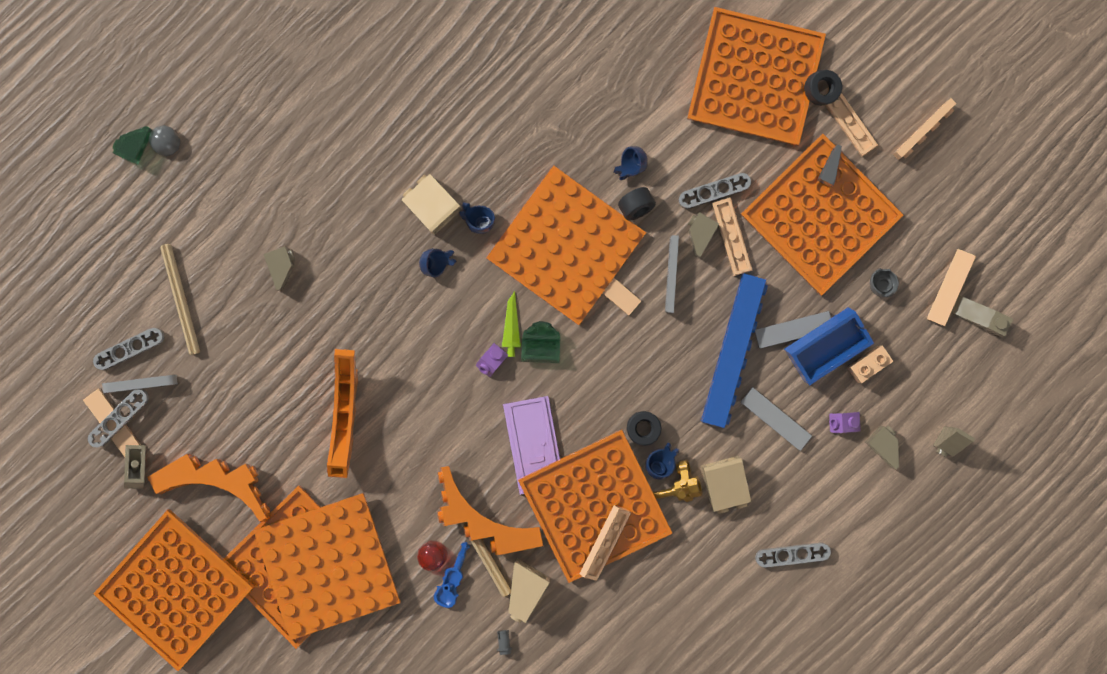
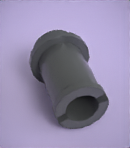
M509 630L497 631L499 645L497 651H499V655L511 654L512 647H510Z

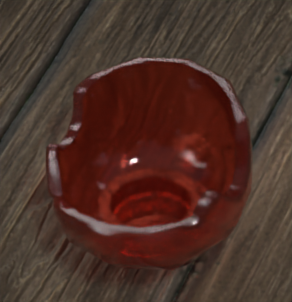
M431 540L420 547L417 553V560L424 570L436 571L446 563L448 552L441 542Z

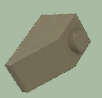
M699 212L697 216L693 215L688 223L691 226L688 231L697 258L701 257L719 225L716 221Z
M286 246L263 254L277 291L284 289L295 266L293 262L296 260L292 249L289 250Z
M879 426L865 443L892 469L897 470L899 467L898 439L894 436L896 433L889 426L886 428Z
M126 445L124 489H144L145 445Z

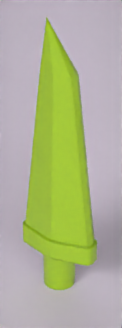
M515 291L507 303L502 347H507V357H515V348H521Z

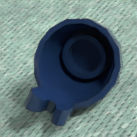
M638 146L627 147L621 157V166H616L613 173L621 174L619 180L622 181L627 177L644 172L648 166L646 152Z
M463 202V211L460 210L459 214L471 232L484 234L493 228L495 216L490 208L480 205L470 207V203Z
M434 248L426 250L422 253L419 260L421 272L429 277L435 278L440 276L447 265L453 266L457 262L455 259L449 258L454 254V251L449 250L445 252Z
M667 443L664 449L652 452L646 461V470L654 479L662 480L668 478L675 469V456L680 451L677 448L672 450L671 443Z

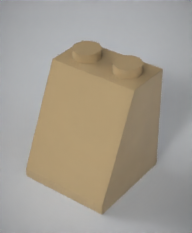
M429 174L428 176L423 175L417 181L418 185L414 189L409 188L403 194L404 198L402 201L435 235L462 208Z
M735 456L701 465L711 508L714 512L717 511L718 514L728 512V508L736 506V509L747 506V503L751 502L742 458Z
M518 558L514 563L509 613L513 620L519 623L521 621L526 623L550 583V577Z

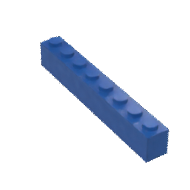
M742 274L701 422L725 428V425L730 423L732 415L729 414L730 407H734L737 398L734 395L735 389L740 387L742 377L739 375L741 369L744 370L747 359L744 357L746 351H750L752 340H750L751 332L755 333L758 323L755 321L757 314H760L763 303H760L762 295L765 296L768 285L765 284L766 279L748 274Z

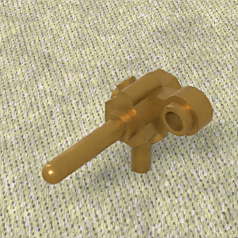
M683 460L676 464L677 473L681 475V480H676L672 488L653 492L656 499L674 496L679 501L689 502L694 497L702 496V486L698 476H691L689 461Z

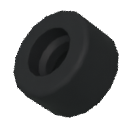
M825 69L814 72L807 78L804 91L810 102L814 105L823 106L835 102L840 97L843 86L838 74ZM821 80L826 81L829 86V92L826 95H822L818 91V82Z
M647 187L632 190L618 202L621 212L628 221L643 217L656 205V201Z
M640 411L630 417L626 429L628 436L633 442L638 445L647 446L658 440L662 427L656 415L651 412ZM641 421H647L651 425V432L646 436H642L637 432V425Z

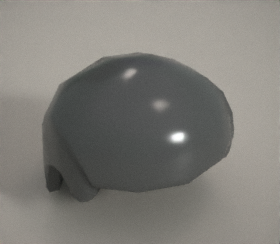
M162 125L151 131L149 144L157 154L167 157L173 155L179 149L180 138L171 127Z
M879 268L871 275L870 289L878 297H891L898 290V277L890 269Z

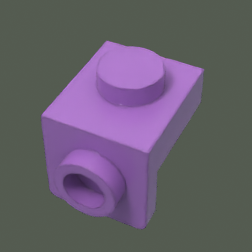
M493 343L477 362L476 366L481 373L491 377L507 358L508 354Z
M860 412L829 414L831 433L860 431Z

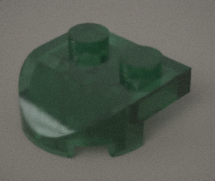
M539 321L532 323V326L524 330L522 335L521 362L559 363L561 340L559 331L548 322Z

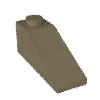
M960 295L951 313L998 337L1006 335L1013 321L1012 318Z
M944 426L933 446L937 448L936 452L940 455L954 457L973 443L975 438L959 428Z

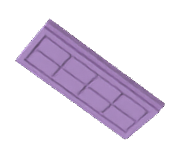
M548 396L503 404L520 495L524 494L518 482L519 478L560 459Z

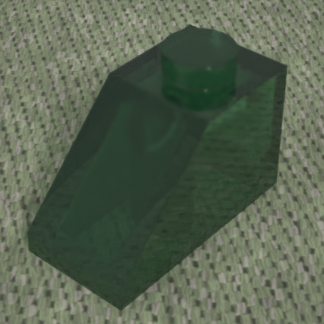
M144 126L121 135L119 139L115 140L112 153L138 165L149 142V135L152 129Z

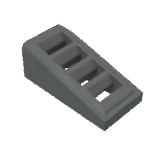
M836 145L833 148L817 179L828 187H832L835 184L842 148L840 145Z

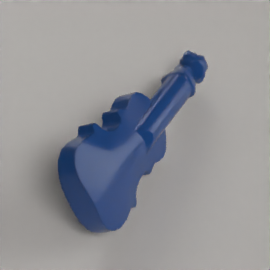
M468 542L461 543L462 548L458 553L454 567L446 569L443 584L437 586L434 601L442 607L450 608L456 604L457 596H459L457 587L463 579L461 567L466 557V551L470 548Z

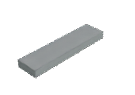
M672 235L669 242L666 313H674L679 236Z
M826 311L756 329L755 336L758 347L760 349L802 338L831 319L830 313Z
M753 387L741 400L740 403L799 451L812 437V435Z

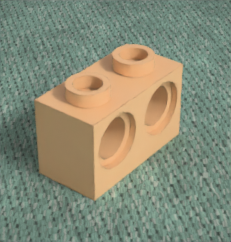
M882 345L872 349L849 365L847 369L857 383H863L892 363L893 360Z

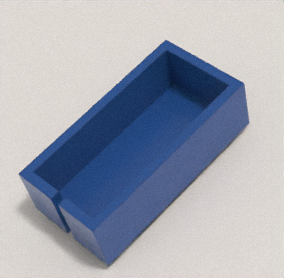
M848 307L784 350L802 380L810 386L873 345L874 342L867 330L863 328L864 325L858 314Z

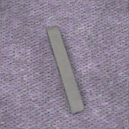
M739 173L684 191L679 196V204L681 207L689 209L748 189L751 179L747 174ZM739 177H742L743 180L746 179L745 187L736 185L734 187L736 190L733 191L731 179H733V183L738 182ZM720 183L728 184L729 191L727 193L719 191L718 186ZM702 189L710 190V198L703 199L700 196V191ZM697 191V198L700 202L697 203L696 199L691 200L690 205L682 202L685 198L684 195L692 197L695 195L693 192Z
M151 328L95 355L93 359L94 366L97 369L106 370L161 344L164 340V333L159 328ZM152 332L159 334L157 337L158 341H146L145 338L152 337ZM136 339L141 340L143 344L140 350L133 348V342ZM120 347L125 350V356L121 359L115 354L116 350ZM101 356L102 358H108L110 356L113 358L106 361L105 366L103 364H99V361H101Z
M177 375L103 383L102 388L103 393L175 385L178 383Z
M141 389L131 392L88 435L89 444L96 448L104 446L147 404L149 400L147 392ZM136 394H142L143 402H136L134 404V406L137 407L136 409L133 407V405L128 403L129 400L132 403L137 399V397L135 396ZM123 406H127L130 409L128 417H123L120 413ZM109 420L116 422L117 426L113 431L107 428ZM103 431L109 434L108 437L106 434H104L100 438V440L102 441L101 443L94 442V440L96 439L94 435H100Z
M820 542L759 550L755 555V560L761 567L824 561L829 558L831 550L828 545ZM821 546L823 549L826 550V552L823 553L822 557L820 556V554L816 553L813 554L814 558H811L812 553L810 547H813V551L820 550ZM799 549L807 550L808 554L805 559L798 558L797 552ZM781 551L788 552L789 556L786 561L778 559V554ZM771 552H775V563H773V559H767L766 563L759 560L763 553L766 556H773Z

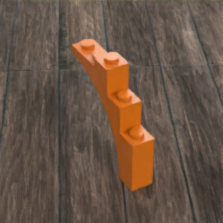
M335 349L334 410L327 472L328 477L347 478L354 442L353 426L356 414L355 398L358 386V369H356L355 350Z
M186 454L147 477L156 494H164L175 488L187 485H212L227 490L240 498L253 511L260 522H265L271 518L269 507L266 503H262L260 499L261 493L259 489L253 486V484L259 481L257 478L259 474L256 468L250 464H244L228 473L230 469L227 463L221 459H215L199 468L201 464L198 458L191 454Z
M449 466L441 467L440 472H437L439 483H443L444 491H441L443 503H447V506L440 507V511L437 512L438 521L443 523V526L466 522V526H464L465 537H469V541L492 537L493 540L490 541L491 551L495 552V555L543 546L539 527L514 528L487 519L473 509L460 494L453 481Z

